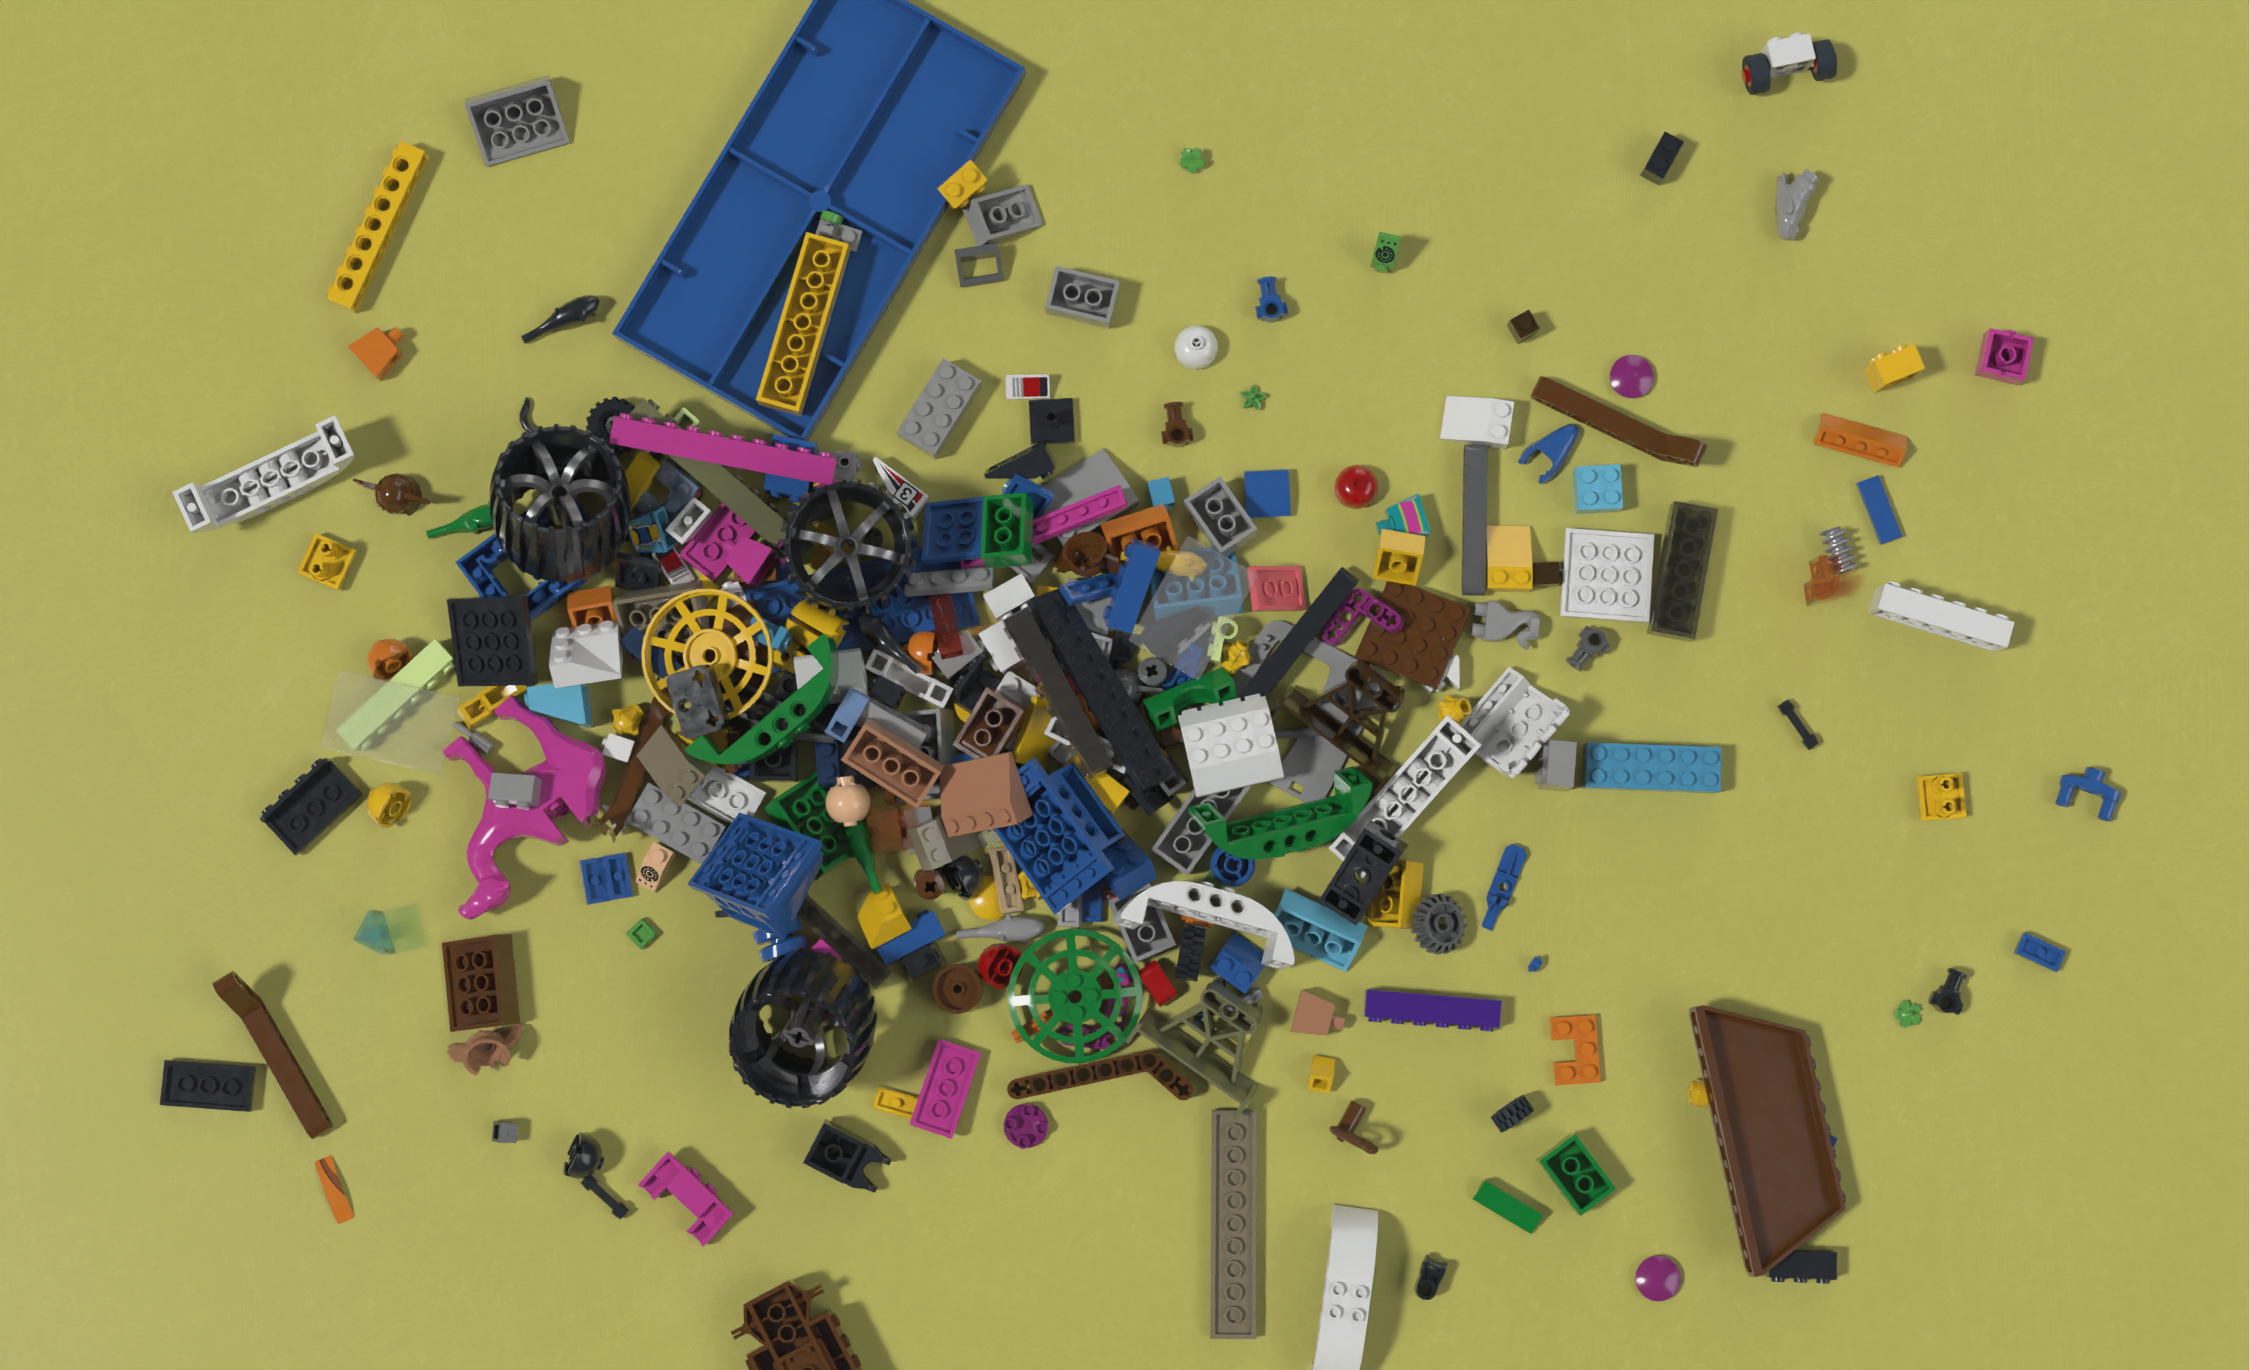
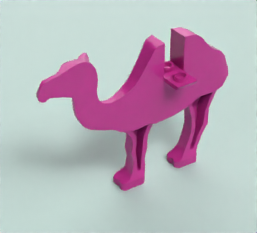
M514 695L494 709V713L500 720L511 719L528 727L533 731L541 744L546 760L521 774L535 775L542 780L538 807L530 806L529 810L519 809L517 805H509V808L496 807L495 803L488 799L491 775L497 772L493 766L482 758L477 749L465 737L460 736L443 750L444 755L451 761L465 760L471 766L475 776L484 784L486 791L482 819L474 831L466 851L469 868L479 884L466 903L458 908V914L469 920L504 905L510 898L511 887L508 879L494 862V853L500 845L515 838L528 837L556 846H562L570 841L550 816L554 819L561 818L569 812L570 808L578 820L588 827L591 824L590 817L592 814L597 817L599 812V795L606 774V763L602 752L590 744L560 733L551 720L524 708L523 703Z

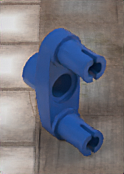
M2086 767L2083 777L2061 775L2059 782L2061 786L2055 804L2068 808L2074 789H2079L2100 796L2103 799L2097 818L2111 822L2116 803L2119 804L2122 794L2103 783L2106 775L2105 772Z

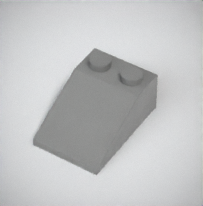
M1028 184L972 199L962 208L977 246L999 243L1043 225Z

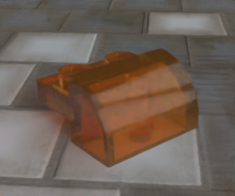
M1820 555L1809 561L1812 580L1804 584L1807 606L1816 605L1832 596L1838 588L1840 577L1830 576V573L1833 572V567L1827 555Z

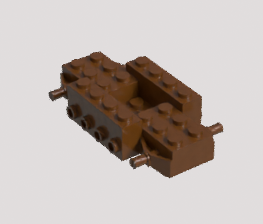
M791 1279L746 1302L743 1306L744 1324L731 1331L732 1335L738 1333L733 1336L735 1340L745 1334H750L763 1344L746 1355L748 1359L745 1361L749 1370H803L804 1368H811L812 1370H862L860 1367L862 1364L857 1354L853 1353L850 1347L851 1342L846 1333L842 1332L840 1328L841 1323L831 1309L811 1319L812 1298L824 1293L823 1289L815 1292L822 1288L821 1284L810 1290H805Z

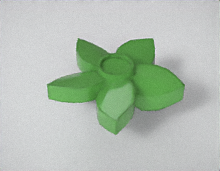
M1256 385L1251 387L1250 392H1240L1242 397L1247 399L1244 402V409L1249 408L1253 404L1255 409L1260 410V401L1267 397L1262 392L1258 393Z

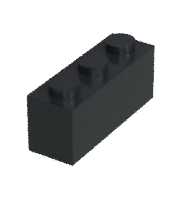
M1796 1249L1764 1274V1276L1771 1278L1772 1282H1785V1278H1793V1282L1807 1283V1279H1816V1283L1830 1284V1280H1837V1252Z

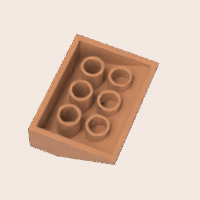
M1011 751L944 765L940 774L941 817L948 837L1016 825L1033 815Z

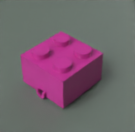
M1990 328L1983 334L1975 376L2019 385L2026 378L2034 338L2016 334L2014 330L2006 332Z

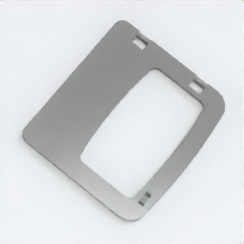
M1280 620L1272 621L1264 626L1248 651L1253 660L1249 665L1242 666L1237 670L1232 678L1237 697L1254 677L1275 643L1283 641L1294 626ZM1315 637L1303 651L1327 664L1330 668V673L1322 692L1345 681L1346 670L1353 662L1358 661ZM1375 670L1378 674L1385 678L1384 674ZM1370 683V688L1372 690H1380V687L1377 683ZM1347 688L1336 693L1348 702ZM1356 689L1357 710L1373 707L1375 703ZM1326 698L1316 704L1341 724H1344L1349 717ZM1352 719L1346 728L1358 736L1362 726ZM1322 736L1298 737L1292 749L1281 763L1284 778L1268 781L1267 783L1305 803L1325 798L1334 782L1333 771L1341 769L1347 755ZM1292 781L1304 787L1301 794L1289 788Z

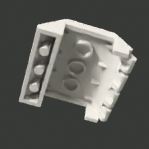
M1508 667L1459 725L1482 744L1474 754L1505 777L1513 779L1528 764L1527 761L1531 760L1541 749V745L1546 743L1557 730L1556 727L1565 721L1570 715L1569 712L1571 710L1558 699L1552 700L1529 684L1524 676Z
M1260 693L1246 696L1245 701H1241L1240 698L1223 701V706H1219V703L1201 706V711H1197V708L1183 710L1181 711L1182 715H1178L1196 798L1284 778L1266 697H1261Z

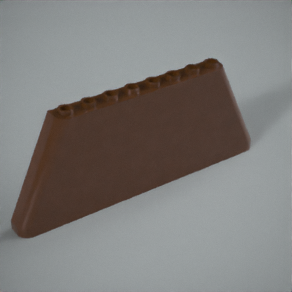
M1705 1005L1691 1007L1689 1009V1018L1744 1267L1750 1277L1763 1276L1846 1209V1196L1844 1191L1841 1190L1840 1185L1841 1174L1835 1163L1836 1151L1830 1141L1831 1129L1829 1124L1826 1123L1825 1118L1826 1107L1824 1102L1821 1101V1085L1815 1074L1816 1062L1810 1052L1811 1040L1809 1035L1806 1034V1030Z

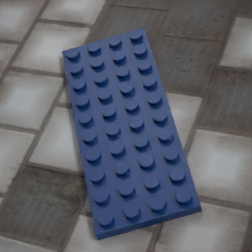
M922 548L911 551V553L917 555L916 566L907 568L911 573L962 569L960 561L924 565L921 560ZM878 558L859 563L866 591L877 586L886 577L892 566V561ZM849 565L832 569L819 583L820 587L835 594H857ZM786 580L759 586L757 589L744 590L746 601L754 599L758 613L763 619L784 628L787 618L795 617L791 614L793 608L803 600H810L806 596L801 600L794 593L798 589L796 583L788 585ZM900 583L899 585L903 592L896 599L890 595L887 598L889 601L888 606L881 610L877 605L872 607L873 613L871 615L881 616V620L887 623L888 627L895 633L900 644L909 643L910 638L920 631H934L939 636L980 626L972 592L906 597L904 592L905 584ZM861 611L854 612V618H844V612L836 613L837 616L849 622V624H844L843 630L846 633L837 647L838 651L860 648L861 653H867L874 650L875 645L861 633L857 624L859 613H862ZM803 646L800 647L808 652L806 655H812L808 649ZM773 665L771 675L785 672Z

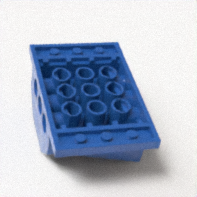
M1033 758L1018 770L1033 815L1019 824L995 828L994 831L1055 915L1115 869L1102 851L1124 837L1125 833L1074 762L1048 776L1037 759Z
M739 812L688 882V885L692 889L706 894L732 919L785 939L823 862V852L820 851L823 844L817 839Z

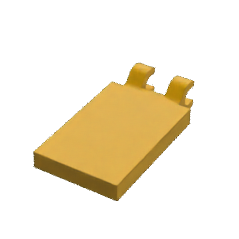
M1041 683L1037 698L1031 697L1028 706L1030 711L1021 725L1012 755L1015 762L1024 765L1031 759L1036 758L1046 771L1051 757L1048 755V751L1056 743V740L1044 733L1054 714L1065 718L1068 708L1064 705L1071 700L1072 693Z

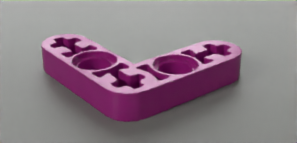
M1354 589L1324 627L1322 638L1330 646L1341 644L1361 615H1364L1390 633L1399 632L1404 625V621L1396 611L1366 591ZM1355 598H1362L1363 601L1361 603L1356 602ZM1350 605L1356 609L1355 612L1349 607ZM1374 606L1381 607V612L1377 616L1370 614ZM1344 613H1351V619L1348 622H1341V616ZM1387 615L1390 619L1395 620L1397 623L1395 625H1390V623L1384 618ZM1337 623L1343 628L1342 630L1336 626ZM1331 632L1337 635L1335 639L1329 636Z
M1128 997L1122 998L1124 1009H1120L1119 1012L1122 1020L1119 1024H1116L1117 1027H1121L1123 1032ZM1115 998L1107 999L1105 1017L1108 1019L1114 1009H1110L1109 1006L1110 1003L1115 1005ZM1066 1025L1059 1030V1034L1062 1035V1032L1065 1033L1067 1029H1071V1033H1073V1026ZM1082 1027L1083 1036L1086 1032H1095L1099 1028ZM1107 1031L1098 1037L1094 1044L1083 1043V1046L1085 1048L1104 1050L1110 1046L1106 1039L1111 1037V1033ZM1061 1042L1062 1044L1067 1046H1074V1044Z

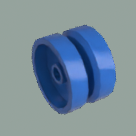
M795 917L785 939L762 930L752 933L755 944L763 945L769 942L771 944L759 951L762 963L772 961L782 955L786 956L795 950L800 951L809 947L804 935L790 936L802 929L799 917Z

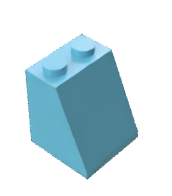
M554 684L527 687V693H524L526 707L529 706L530 710L541 715L593 728L587 684L554 688Z

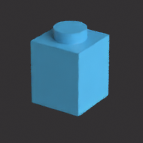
M1169 477L1147 482L1152 507L1164 504L1167 511L1171 510V506H1175V499Z

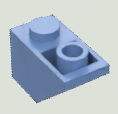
M850 687L826 728L825 733L844 743L870 697Z

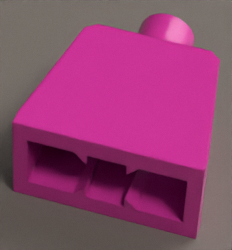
M744 536L740 537L738 542L729 538L723 545V550L729 553L725 562L746 583L756 589L780 554L772 548Z

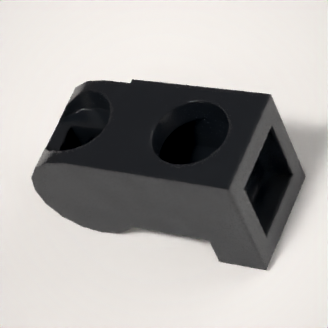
M789 671L784 672L774 694L776 699L784 702L798 690L796 674H792Z

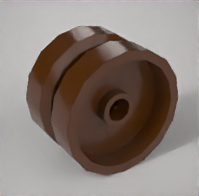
M955 964L945 967L938 973L934 980L932 991L934 999L940 1008L949 1013L961 1014L971 1011L978 1005L983 994V984L975 970L965 965ZM955 985L962 987V991L958 994L954 992Z

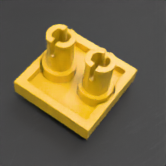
M315 533L297 573L340 591L357 550Z
M1962 773L1916 777L1920 821L1967 817Z

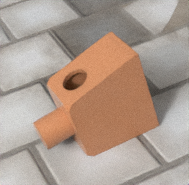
M1301 990L1290 1032L1328 1035L1330 1027L1339 1030L1343 1029L1345 1017L1333 1014L1334 1004Z

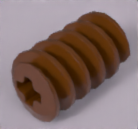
M936 869L928 871L917 870L913 881L918 895L926 900H934L940 897L944 890V881L940 873ZM928 881L933 884L929 886L928 884L925 885V882Z

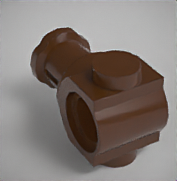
M1183 402L1164 404L1168 422L1165 423L1166 431H1161L1162 442L1167 444V446L1171 445L1179 448L1189 443V441H1194L1192 428H1188L1187 421L1183 420ZM1179 431L1184 437L1180 441H1175L1171 437L1172 433Z

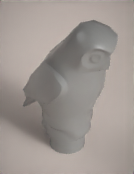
M1805 169L1802 175H1797L1791 184H1788L1786 173L1783 172L1782 176L1777 177L1775 206L1777 233L1783 240L1792 241L1796 238V234L1800 230L1798 225L1805 215L1810 197L1816 191L1815 185L1820 180L1817 175L1808 169Z

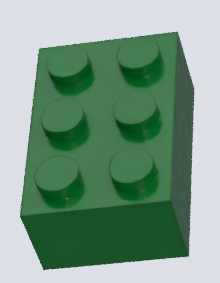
M1026 492L983 496L980 558L988 568L1031 565L1034 503Z
M1574 1133L1569 1134L1536 1159L1579 1216H1582L1616 1190L1613 1183Z

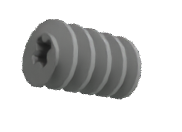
M1841 526L1819 533V536H1826L1822 540V544L1829 545L1824 549V552L1832 553L1827 557V561L1834 562L1829 567L1830 570H1837L1833 575L1850 571L1858 566V563H1851V560L1856 555L1848 554L1853 549V546L1845 545L1851 539L1843 537L1848 532V529H1841Z

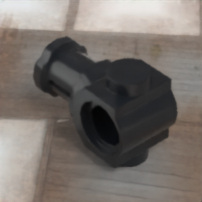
M1948 968L1947 972L1949 974L1945 984L1940 985L1937 992L1932 991L1928 1003L1940 1013L1959 1015L1963 1008L1960 998L1962 993L1959 990L1963 979H1966L1967 975ZM1944 997H1947L1950 1001V1006L1947 1009H1944L1941 1005Z

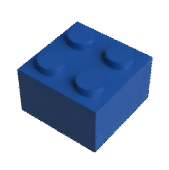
M1130 836L1103 851L1115 869L1101 880L1120 901L1158 878L1151 859Z

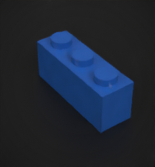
M926 909L916 915L918 919L909 923L912 928L911 930L876 947L885 966L946 935L935 911L929 912Z

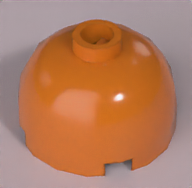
M934 631L917 632L910 638L908 644H904L903 649L922 667L919 672L920 674L933 675L935 673L936 664L932 657L935 656L934 652L936 651V646H938V633Z
M384 639L377 641L367 655V665L375 680L382 679L383 682H388L414 657L403 642L396 639Z

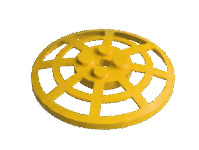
M696 589L684 592L664 604L654 615L647 627L641 651L645 679L656 699L667 710L676 715L673 703L662 692V689L667 687V677L658 682L654 677L651 665L652 645L665 648L664 657L668 675L698 665H711L715 670L718 682L721 681L726 693L722 694L724 701L730 699L734 711L728 713L731 720L751 708L768 686L774 663V650L770 646L772 642L770 632L758 611L747 601L735 594L718 589ZM698 596H719L717 609H702L691 613L684 601ZM728 599L745 607L757 622L747 628L737 617L726 612ZM676 607L683 618L673 627L668 639L655 637L656 629L662 619L671 609ZM702 616H716L713 629L702 630L695 620ZM724 619L734 623L741 632L732 638L723 632ZM687 624L693 635L686 644L676 642L675 639L678 633ZM760 630L765 635L768 647L767 667L756 664V648L752 636ZM745 640L749 648V661L739 659L736 648L737 645ZM709 649L713 650L716 655L713 662H708L705 658V653ZM672 650L683 653L685 666L676 672L672 662ZM735 667L747 670L741 682L734 688L728 676ZM753 672L764 675L763 682L756 694L746 704L742 705L738 693L748 684ZM704 673L701 676H699V680L705 678ZM718 717L712 719L713 723L719 721Z

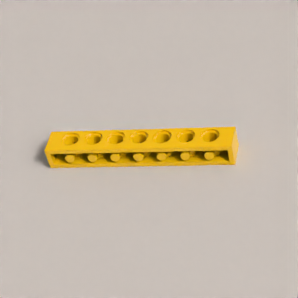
M400 141L399 145L393 149L391 163L384 168L383 180L380 185L376 186L373 193L374 199L371 205L369 204L364 211L365 218L362 224H359L355 230L356 237L353 243L349 244L346 249L344 263H341L337 268L336 280L334 284H330L327 290V299L331 303L353 313L357 312L428 161L429 156L425 151L403 141ZM408 163L406 171H399L402 164ZM399 183V188L396 191H390L392 184ZM389 202V209L381 211V206ZM376 222H381L380 228L376 231H373V224ZM366 242L372 243L370 249L363 250V245ZM358 261H362V267L358 270H354V264ZM353 281V286L349 290H344L346 282Z

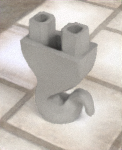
M1489 600L1487 603L1474 604L1473 616L1484 617V625L1473 623L1471 636L1480 638L1484 642H1499L1511 635L1519 626L1526 624L1528 630H1523L1517 635L1518 644L1528 650L1529 646L1525 640H1537L1540 617L1534 612L1526 610L1510 611L1501 603Z

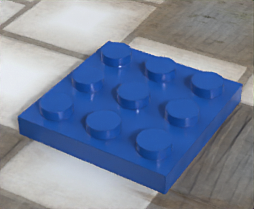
M983 497L926 503L921 559L924 565L981 559Z

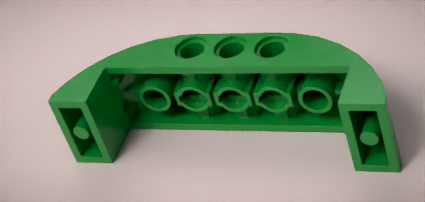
M823 633L806 647L823 669L724 752L711 736L701 735L684 750L689 755L709 763L742 765L759 761L780 748L785 749L794 741L792 738L799 733L801 735L811 727L809 723L823 711L833 695L839 673L838 649L834 638ZM804 705L806 711L805 714L801 716L799 710ZM787 720L788 728L783 730L782 724ZM769 734L771 741L766 745L765 738Z
M1352 766L1333 771L1334 796L1227 823L1225 818L1209 802L1188 807V812L1207 836L1225 852L1245 859L1278 858L1288 853L1303 852L1307 848L1321 845L1345 831L1364 809L1372 790V782Z

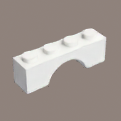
M875 648L865 665V669L878 677L881 675L903 686L907 692L941 709L947 708L955 691L934 678L920 673L915 674L905 664Z

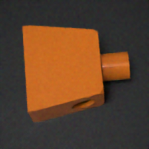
M397 327L393 328L387 335L379 328H375L350 344L348 348L381 381L402 356V352L397 348L396 344L405 336Z

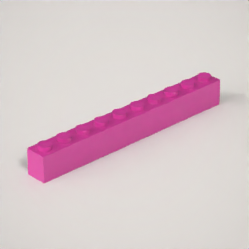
M620 413L619 417L615 416L609 442L611 444L815 483H824L825 485L832 484L837 460L832 458V453L820 451L819 455L810 454L811 449L798 447L797 451L788 450L789 445L776 443L775 447L767 446V441L753 439V443L746 442L743 436L731 434V438L722 437V432L709 430V434L700 433V428L687 426L686 430L677 428L678 424L665 422L663 426L655 424V419L642 417V421L633 420L634 415Z

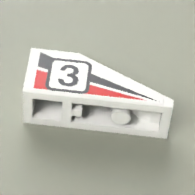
M875 457L873 462L887 490L895 496L893 499L894 503L898 504L901 502L907 510L904 515L905 519L910 517L914 520L929 501V496Z

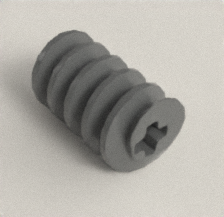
M1149 657L1140 663L1138 675L1146 685L1159 687L1168 677L1169 671L1166 664L1159 658ZM1156 668L1158 674L1151 676L1149 670Z

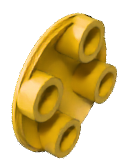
M984 876L981 889L969 899V904L973 912L980 918L996 920L1006 914L1001 915L994 876Z

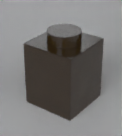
M1530 310L1512 318L1507 324L1517 344L1534 336L1540 329Z
M1559 562L1532 563V588L1557 587L1560 581H1563V568L1559 567Z

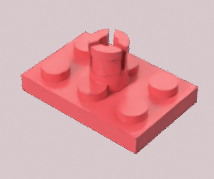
M1301 566L1247 567L1253 612L1306 610Z

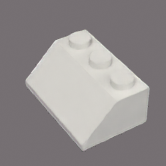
M860 648L838 651V679L833 695L827 705L841 703L850 687L868 696L869 681ZM813 655L794 657L797 689L801 688L823 669Z

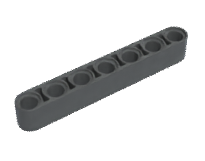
M1464 445L1462 595L1485 596L1487 445Z

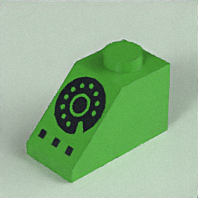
M1379 231L1371 262V267L1375 268V271L1380 273L1392 272L1401 236Z

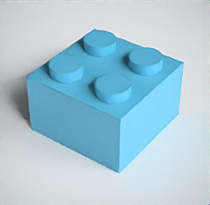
M1620 464L1576 466L1572 472L1575 514L1620 512L1623 509Z

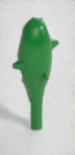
M489 501L486 505H480L467 511L447 525L427 530V537L431 539L456 532L479 534L480 530L493 527Z
M865 817L863 820L857 821L855 826L844 827L843 823V834L851 851L849 857L855 858L863 868L874 895L881 893L882 889L875 873V852L871 835L866 825L868 818Z

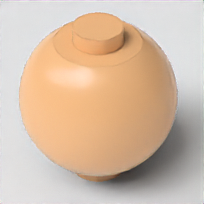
M854 776L837 777V784L830 788L826 796L827 812L836 822H843L844 827L855 826L857 821L863 820L869 812L871 804L869 793L862 784L855 783Z

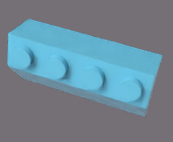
M1285 889L1274 913V916L1279 920L1289 936L1292 948L1345 972L1351 964L1367 929V925L1361 922L1354 925L1330 908L1288 889Z

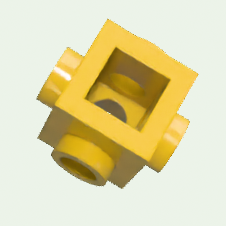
M792 640L790 647L785 650L784 654L774 650L773 665L782 671L786 669L793 674L795 672L794 657L806 656L808 652L800 648L801 645Z

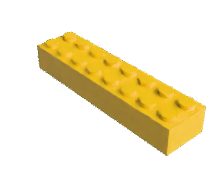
M806 232L756 397L759 405L802 416L851 252L849 244Z

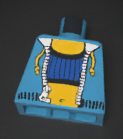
M660 506L630 520L625 543L632 542L637 552H667L677 545L676 539L665 531L670 525L665 506Z

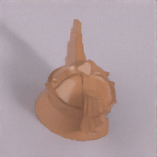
M523 1022L514 1024L499 1034L495 1031H482L480 1029L477 1033L471 1035L466 1044L453 1043L447 1046L449 1058L453 1059L454 1062H463L468 1072L475 1076L479 1073L481 1066H490L491 1069H494L496 1063L500 1061L509 1065L510 1053L508 1048L519 1041L518 1038L522 1035V1030L524 1029V1026H522Z

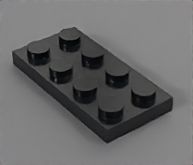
M164 1060L160 1105L252 1112L256 1066Z

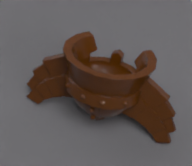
M395 473L384 476L378 484L353 478V481L358 483V485L374 490L378 507H381L383 511L386 510L389 514L394 515V513L404 512V514L411 516L420 504H430L428 499L422 498L419 484L414 478L406 474Z
M1092 531L1081 532L1067 540L1062 552L1058 553L1054 560V567L1057 568V572L1064 573L1067 570H1072L1076 575L1084 578L1095 576L1101 571H1108L1117 575L1119 566L1124 564L1119 561V558L1106 553V539L1099 533Z

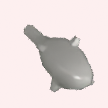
M1006 913L1005 919L996 920L976 929L957 930L956 934L957 939L985 937L1004 942L1021 941L1023 945H1026L1027 940L1044 932V924L1036 918L1011 916L1010 913Z

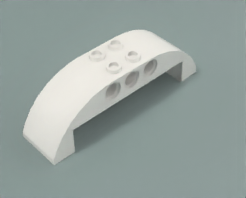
M334 415L315 424L317 432L201 487L192 482L173 491L172 493L190 532L215 530L247 520L316 488L343 471L352 462L355 455L337 416Z
M1447 715L1329 849L1344 861L1359 835L1370 821H1373L1399 838L1482 744ZM1356 871L1361 878L1366 875L1364 871Z
M1173 881L1153 886L1128 901L1112 920V924L1135 929L1143 924L1146 907L1150 906L1267 938L1261 962L1262 965L1284 970L1293 966L1295 961L1289 936L1273 913L1258 902L1235 894L1233 889L1223 887L1220 890L1213 888L1214 884L1209 882H1201L1199 884L1188 881Z
M1333 1204L1330 1227L1332 1228L1314 1363L1312 1362L1311 1370H1360L1375 1267L1378 1211Z

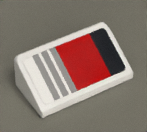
M1049 374L1005 375L1006 400L1050 399Z
M674 547L667 552L651 553L656 561L661 562V569L672 585L695 580Z

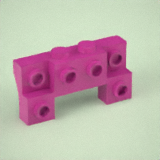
M668 1151L638 1185L641 1188L643 1187L653 1200H656L667 1188L686 1208L699 1218L687 1232L701 1242L700 1245L704 1247L735 1213L719 1199V1196L716 1194L718 1190L710 1182L705 1184L700 1179L702 1175L694 1167L689 1168Z

